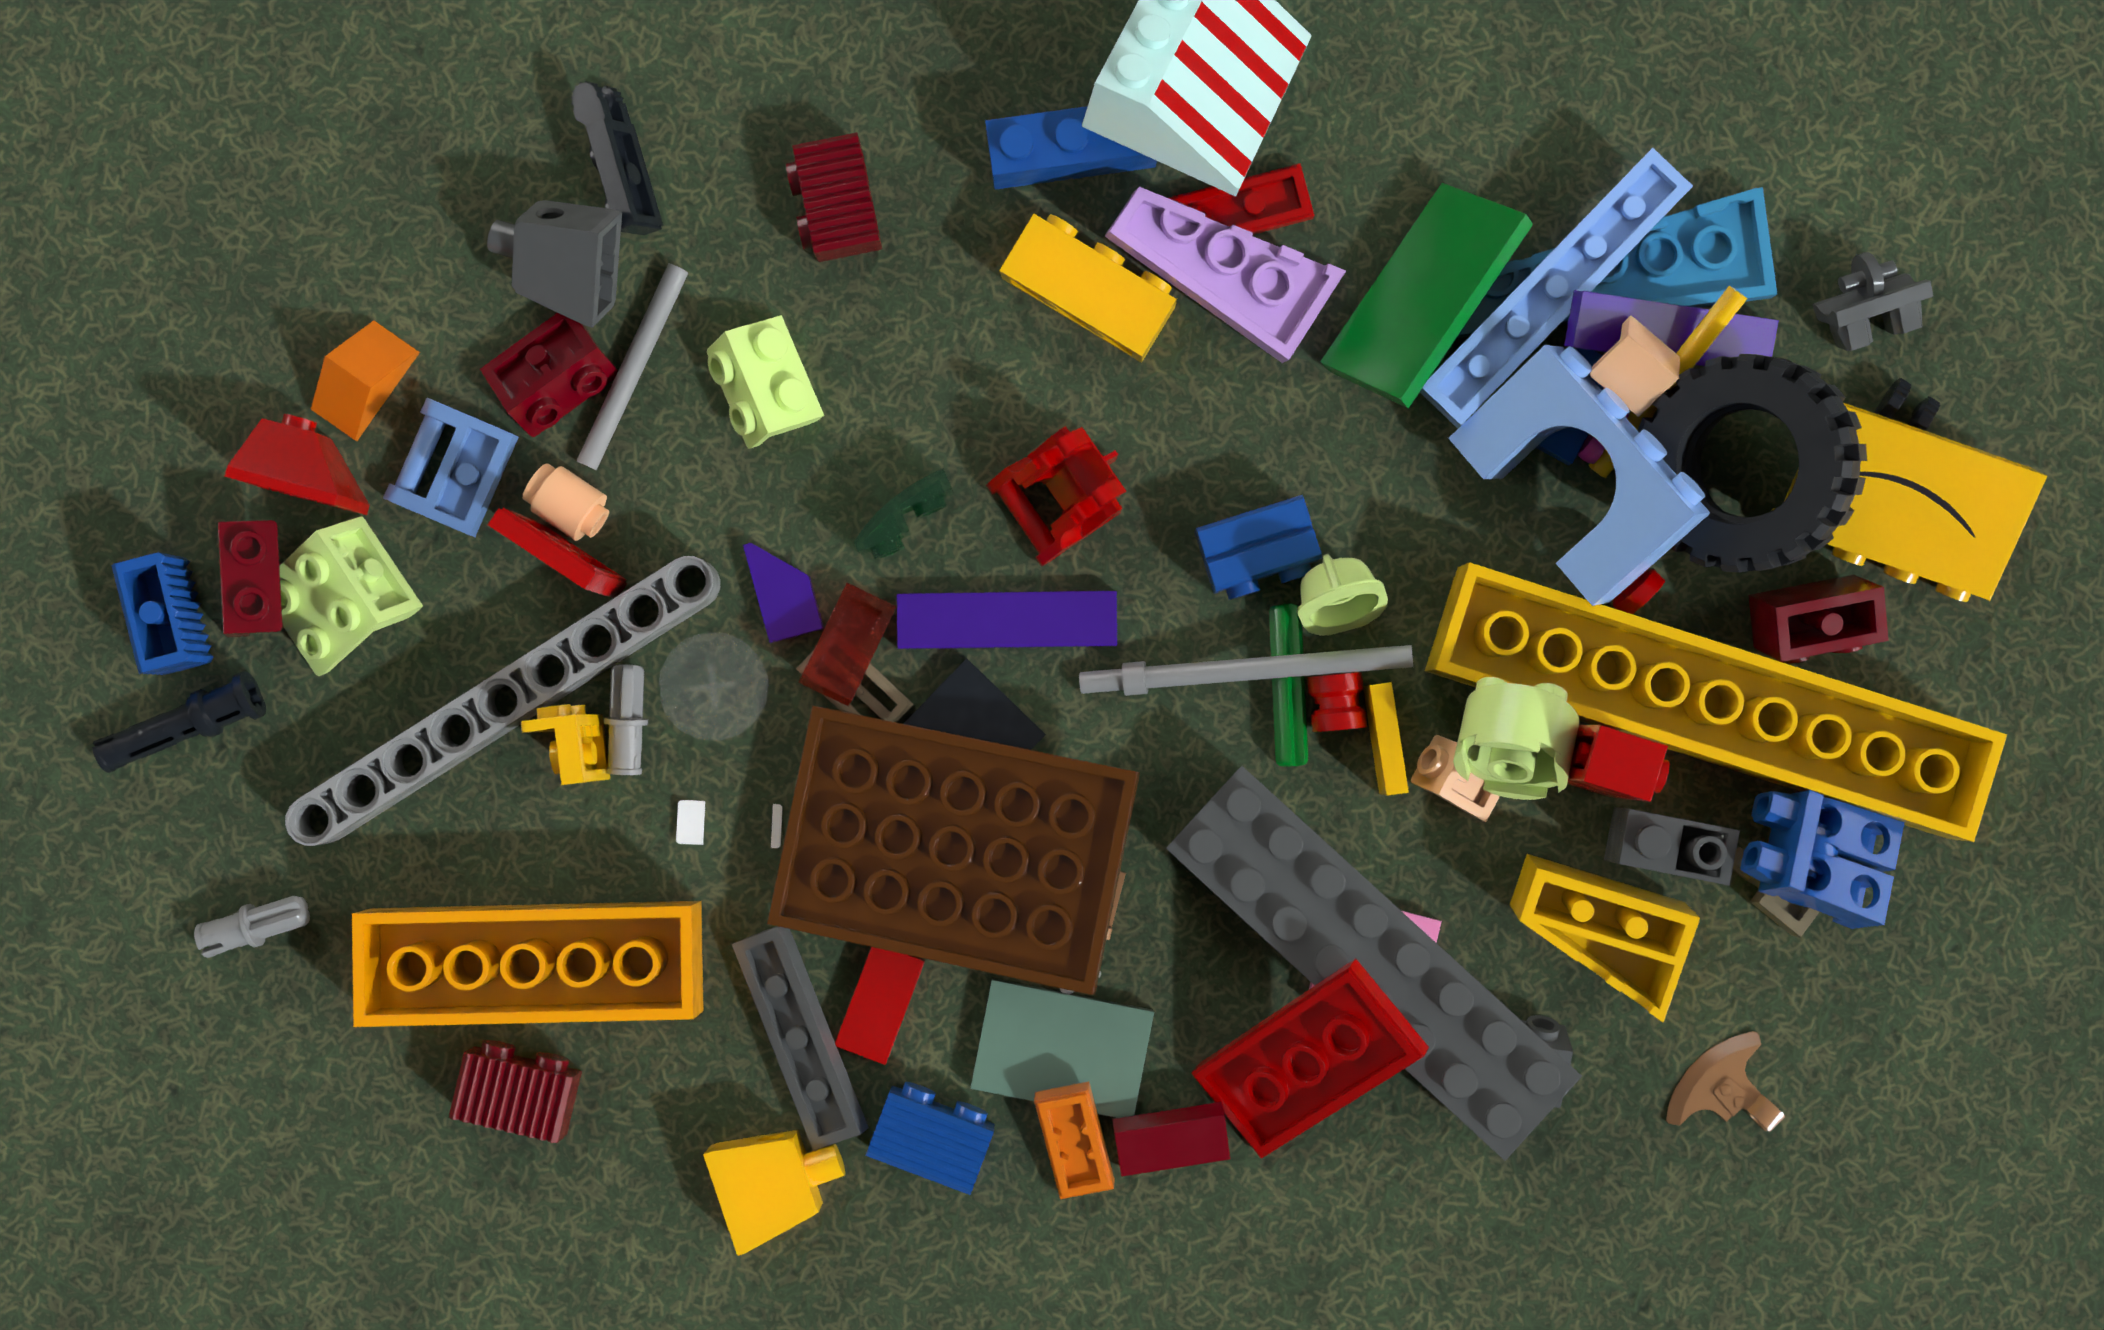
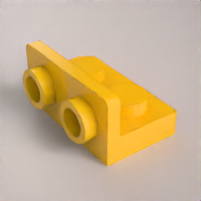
M571 704L536 708L537 719L521 721L522 733L555 731L556 740L550 742L549 757L554 774H560L561 785L610 779V774H607L608 755L602 714H586L585 705L571 706Z

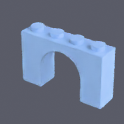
M1544 345L1449 437V440L1483 479H1503L1544 439L1565 428L1574 427L1583 430L1595 437L1604 446L1611 457L1616 474V490L1612 505L1603 520L1557 561L1556 564L1592 606L1610 603L1705 519L1710 512L1700 502L1705 497V494L1698 484L1684 472L1676 475L1662 459L1667 455L1663 445L1647 430L1643 429L1639 433L1625 416L1630 411L1624 401L1609 388L1601 390L1588 376L1592 371L1589 362L1571 346L1564 349L1559 346Z

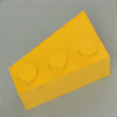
M1527 854L1510 902V907L1519 921L1575 961L1585 965L1603 978L1606 983L1619 992H1623L1664 1023L1700 917L1686 902Z

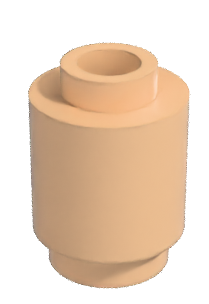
M548 463L542 465L532 476L523 492L522 498L531 504V512L575 541L581 539L585 534L590 538L595 536L609 515V510L604 507L607 496L563 466L554 468Z

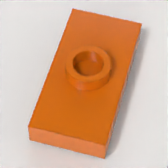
M1089 1081L1035 1092L1034 1102L1060 1199L1114 1189V1176Z

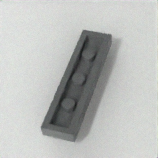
M775 926L733 943L732 947L813 1151L862 1134L869 1127L791 930Z

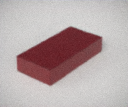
M1222 1102L1112 1119L1121 1177L1230 1159Z

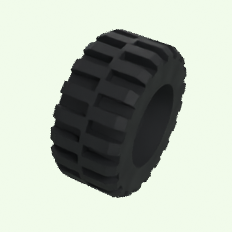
M1739 354L1737 357L1720 356L1706 360L1704 367L1700 369L1689 368L1681 373L1676 381L1677 385L1672 390H1666L1653 403L1657 408L1653 417L1642 418L1637 431L1640 433L1644 429L1650 432L1665 448L1667 455L1662 459L1676 475L1684 472L1691 477L1705 494V497L1700 502L1708 509L1710 514L1671 548L1675 552L1685 551L1690 554L1691 562L1703 567L1716 566L1720 567L1722 571L1740 573L1772 569L1806 558V554L1823 548L1834 538L1832 533L1838 526L1846 525L1855 511L1850 507L1854 496L1862 495L1866 478L1859 477L1861 461H1867L1866 444H1859L1856 430L1862 428L1856 412L1848 411L1843 403L1846 397L1835 385L1827 384L1821 379L1820 373L1807 366L1792 363L1791 360L1758 354ZM1743 410L1767 412L1784 422L1795 439L1799 455L1797 479L1787 499L1771 512L1756 517H1741L1723 511L1709 496L1701 476V454L1708 435L1724 417Z

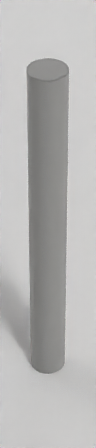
M668 263L577 458V462L597 471L687 278L688 272L682 268Z

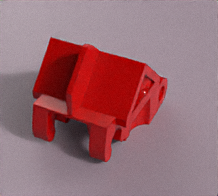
M1066 426L1053 434L1027 457L1006 467L986 484L992 495L998 493L1038 551L1039 555L1035 558L1041 567L1118 516L1123 508L1117 501V498L1126 492V489L1109 466L1118 457L1116 450L1102 456L1083 427L1070 432ZM1041 481L1043 485L1046 484L1064 511L1050 525L1051 531L1019 485L1022 484L1024 488H1027Z

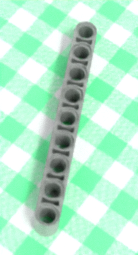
M683 556L673 560L298 798L289 806L285 815V826L288 834L295 842L304 846H316L340 840L521 725V721L529 720L537 714L536 708L551 706L710 605L717 598L720 591L721 579L717 570L710 563L695 556ZM691 568H700L706 577V585L699 595L686 597L680 588L681 577ZM652 597L659 607V615L652 625L641 627L634 618L635 606L641 599ZM603 626L610 632L612 642L607 653L596 657L588 648V637L595 628ZM557 656L564 665V676L557 685L551 687L544 682L541 671L544 662L548 658ZM505 686L511 687L517 696V706L508 716L502 715L495 705V697L498 691ZM457 716L464 717L470 726L468 740L461 746L456 745L449 735L451 721ZM412 745L419 749L423 757V765L416 775L409 774L402 763L405 750ZM364 775L368 776L376 787L374 799L368 805L362 803L356 793V785ZM317 805L322 807L328 816V826L322 834L316 833L310 824V814Z

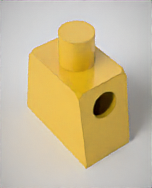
M799 1130L719 1142L711 1145L703 1154L737 1256L751 1251L817 1214L823 1204L817 1185L845 1176L843 1160L837 1145L832 1144L806 1153Z

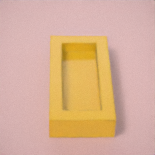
M1392 682L1364 686L1363 691L1379 794L1389 796L1409 793Z

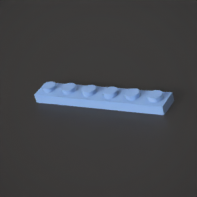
M1652 148L1427 380L1420 393L1453 425L1459 428L1570 314L1573 291L1591 292L1693 185Z

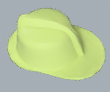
M1329 554L1323 555V563L1308 571L1301 580V605L1298 607L1297 614L1303 627L1309 633L1320 636L1332 635L1359 628L1372 622L1386 609L1388 597L1384 584L1374 578L1370 569L1361 560L1355 558L1332 559Z

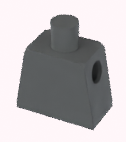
M543 200L532 205L517 218L515 224L502 220H496L493 223L487 239L488 250L513 259L512 287L517 294L591 328L614 307L617 291L622 211Z

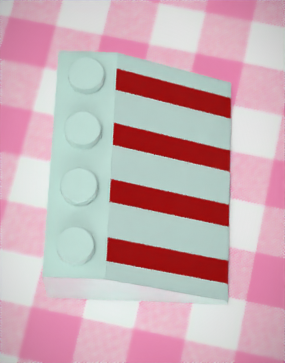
M1139 0L1094 84L1082 127L1236 196L1312 35L1276 0Z

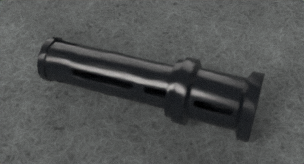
M242 671L233 676L232 682L209 692L204 689L192 692L190 697L186 699V703L178 708L161 713L118 733L93 741L95 746L92 747L93 754L99 766L105 772L111 773L131 762L167 749L186 739L200 734L204 737H215L223 733L224 727L246 717L254 720L263 717L266 714V704L255 679L248 672Z

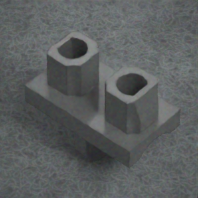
M1864 252L1853 257L1851 263L1852 273L1838 278V285L1843 294L1813 303L1817 320L1829 324L1836 346L1846 351H1853L1868 346L1873 342L1869 322L1870 317L1882 314L1885 332L1894 335L1922 328L1921 300L1933 297L1930 280L1925 279L1915 282L1910 274L1903 273L1897 275V266L1893 260L1879 264L1873 254Z

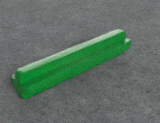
M1279 604L1270 607L1271 656L1304 654L1303 627L1297 614L1300 605ZM1305 676L1273 678L1276 763L1283 767L1303 766L1309 760Z

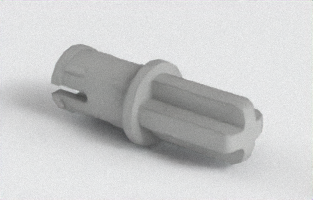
M619 664L611 669L609 717H605L603 722L609 725L607 774H642V728L648 725V719L643 718L645 671L643 667L638 665Z
M291 896L259 907H255L252 904L243 905L238 913L197 924L194 931L198 950L203 949L202 955L210 958L248 944L254 948L261 946L267 937L307 925L310 921L308 904L303 897Z

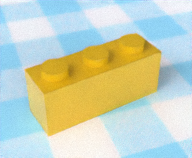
M1033 214L999 270L1002 279L1142 363L1175 309L1176 298L1169 295L1172 287L1148 271H1144L1141 277L1122 267L1125 259L1104 244L1097 242L1092 249L1075 238L1078 233L1077 229L1063 219L1050 214L1047 220H1044Z

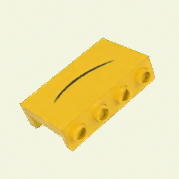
M1844 403L1848 411L1856 412L1862 428L1856 431L1859 444H1866L1867 461H1861L1859 477L1866 479L1862 495H1855L1850 505L1855 510L1846 525L1838 526L1832 533L1834 538L1827 543L1834 546L1831 554L1859 566L1864 565L1866 558L1886 564L1883 571L1885 574L1907 583L1916 584L1919 576L1938 583L1935 589L1937 592L1962 602H1968L1971 594L1990 601L2046 481L2047 475L2029 466ZM1797 470V472H1796V475H1795V477H1794V479H1793V482H1792V484H1791V486H1790V489H1789V491H1788V493H1787V496H1786L1785 500L1787 499V497L1789 496V494L1791 493V491H1792V489H1793V487H1794V485H1795V482H1796V479H1797V475H1798V470Z

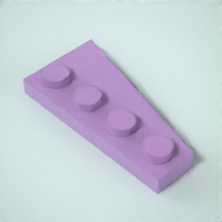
M1138 187L1133 192L1105 235L1110 241L1281 363L1291 358L1346 270L1331 264L1322 265L1303 257L1304 253L1282 245L1278 247L1253 237L1252 232L1232 225L1229 227L1205 217V213L1142 187Z

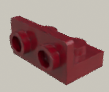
M559 313L553 315L480 368V371L506 412L531 437H536L547 428L552 427L563 416L585 400L599 393L607 384L615 379L618 373L614 364L602 352L585 325Z
M273 520L218 522L223 634L229 638L250 636V633L280 632L283 628L277 523Z

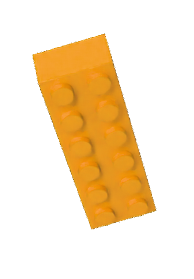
M701 901L371 908L352 913L353 1027L689 1020L696 1018L703 1012Z

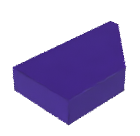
M752 543L744 544L745 555L769 643L823 630L824 626L810 576Z

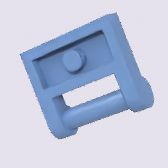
M426 398L420 413L425 415L395 485L389 483L383 499L467 535L476 537L519 437ZM447 424L456 428L428 495L424 498L417 495L416 492Z

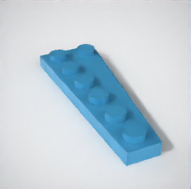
M1763 187L1747 190L1697 205L1686 211L1664 216L1591 292L1695 308L1713 306L1729 285L1748 298L1745 302L1771 299L1776 296L1777 288ZM1555 248L1534 254L1529 258L1507 262L1457 338L1470 337ZM1569 315L1559 325L1568 324Z

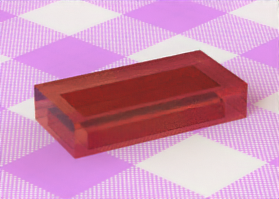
M846 583L798 683L849 707L896 606L854 585Z

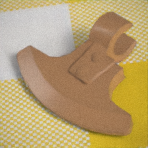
M1751 1031L1731 1037L1703 1053L1688 1068L1676 1086L1668 1105L1666 1122L1680 1126L1690 1115L1704 1109L1713 1111L1727 1122L1741 1109H1744L1764 1131L1771 1132L1785 1116L1748 1080L1745 1072L1746 1062L1761 1046L1759 1034Z

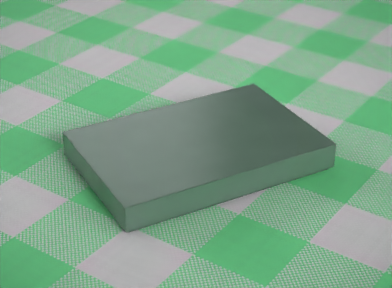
M992 978L970 1089L1034 1101L1035 1092L1089 1081L1097 1114L1116 1118L1134 1116L1154 1010L1076 994H1064L1061 991Z

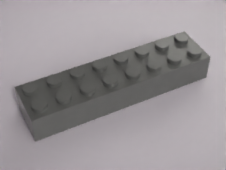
M1243 766L1234 773L1166 847L1170 853L1312 984H1318L1356 958L1429 1046L1423 1058L1405 1069L1504 1161L1509 1158L1582 1077L1581 1074Z

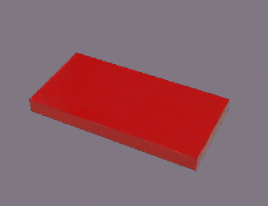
M1355 958L1203 1060L1195 1067L1191 1074L1215 1103L1222 1102L1224 1114L1262 1159L1423 1058L1429 1046Z

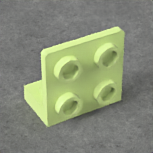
M363 516L316 530L280 565L283 627L317 676L331 671L373 631L408 619L423 607Z

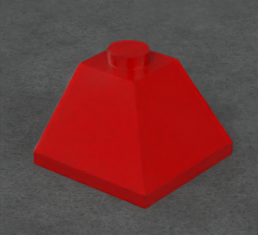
M289 414L283 415L281 423L262 418L227 465L224 476L267 490L363 515L368 514L370 506L333 440L315 432L317 422Z

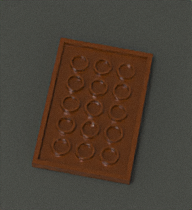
M812 705L767 924L1094 995L1096 993L1140 772Z

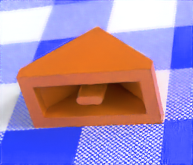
M373 320L325 356L311 410L355 441H358L420 352Z

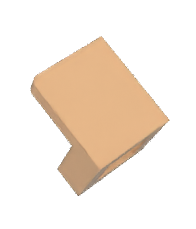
M1630 316L1622 323L1620 340L1592 366L1590 376L1604 389L1609 388L1624 401L1629 410L1639 417L1679 379L1680 356L1639 321Z

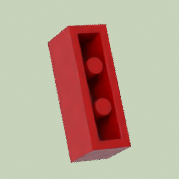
M1579 725L1567 784L1608 797L1651 802L1654 792L1660 793L1669 774L1670 762L1664 759L1668 746L1603 725Z

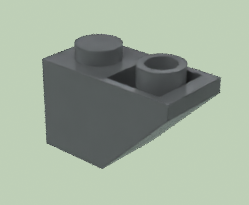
M1614 807L1604 861L1730 886L1740 830Z

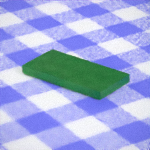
M1441 183L1320 363L1331 373L1409 408L1532 227L1533 223L1527 214Z

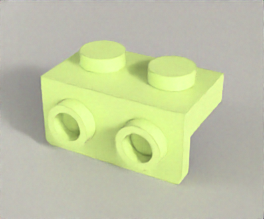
M782 315L725 331L707 349L710 374L713 380L718 385H721L730 406L729 416L732 426L739 435H742L748 449L761 445L771 436L809 425L824 416Z

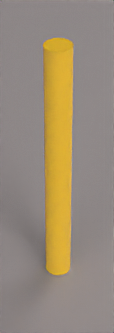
M1729 285L1676 352L1680 356L1679 375L1696 365L1748 299ZM1675 382L1667 390H1672L1677 385V383ZM1652 404L1639 417L1630 411L1627 420L1638 430L1642 418H1652L1657 408ZM1604 449L1601 457L1595 464H1589L1592 470L1604 478H1607L1614 469L1613 462L1606 449Z

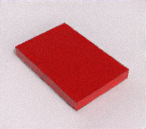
M503 507V509L498 508L487 524L585 590L615 598L621 594L627 585L625 582L627 579L536 520Z

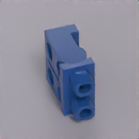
M1812 790L1792 794L1775 791L1758 794L1755 797L1751 816L1754 822L1771 828L1769 842H1750L1743 852L1740 866L1741 871L1760 881L1758 891L1770 896H1779L1790 903L1809 907L1832 916L1833 922L1850 929L1885 925L1894 876L1883 872L1896 869L1905 822L1824 797L1823 794ZM1883 834V847L1878 854H1873L1876 836ZM1872 887L1873 899L1866 908H1862L1865 890Z

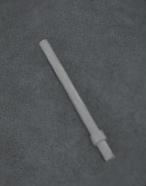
M1412 645L1146 666L1145 661L1128 662L1122 664V669L1080 672L1079 684L1081 694L1124 690L1125 696L1148 694V688L1413 667Z

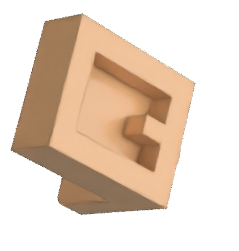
M1435 735L1430 745L1421 753L1417 762V769L1411 778V783L1439 796L1471 816L1487 822L1500 796L1483 790L1484 780L1470 773L1469 781L1461 777L1453 763L1457 742L1440 735Z

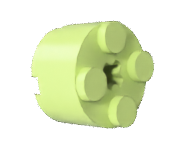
M1485 677L1478 680L1476 690L1468 696L1454 755L1453 763L1458 774L1469 781L1470 773L1484 780L1483 790L1513 799L1537 800L1546 798L1548 788L1558 786V792L1564 790L1568 783L1579 727L1577 712L1566 702L1567 691L1551 683H1540L1533 687L1507 683L1495 677Z

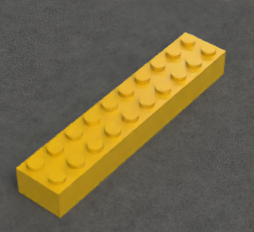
M1470 562L1457 567L1425 668L1426 672L1476 687L1478 680L1485 677H1495L1507 683L1533 687L1540 683L1555 684L1567 691L1566 702L1575 709L1579 716V721L1591 725H1603L1668 746L1667 749L1800 792L1812 790L1823 794L1824 797L1903 821L1906 826L1946 839L1969 842L1975 841L2007 734L1605 605L1592 606L1586 599Z

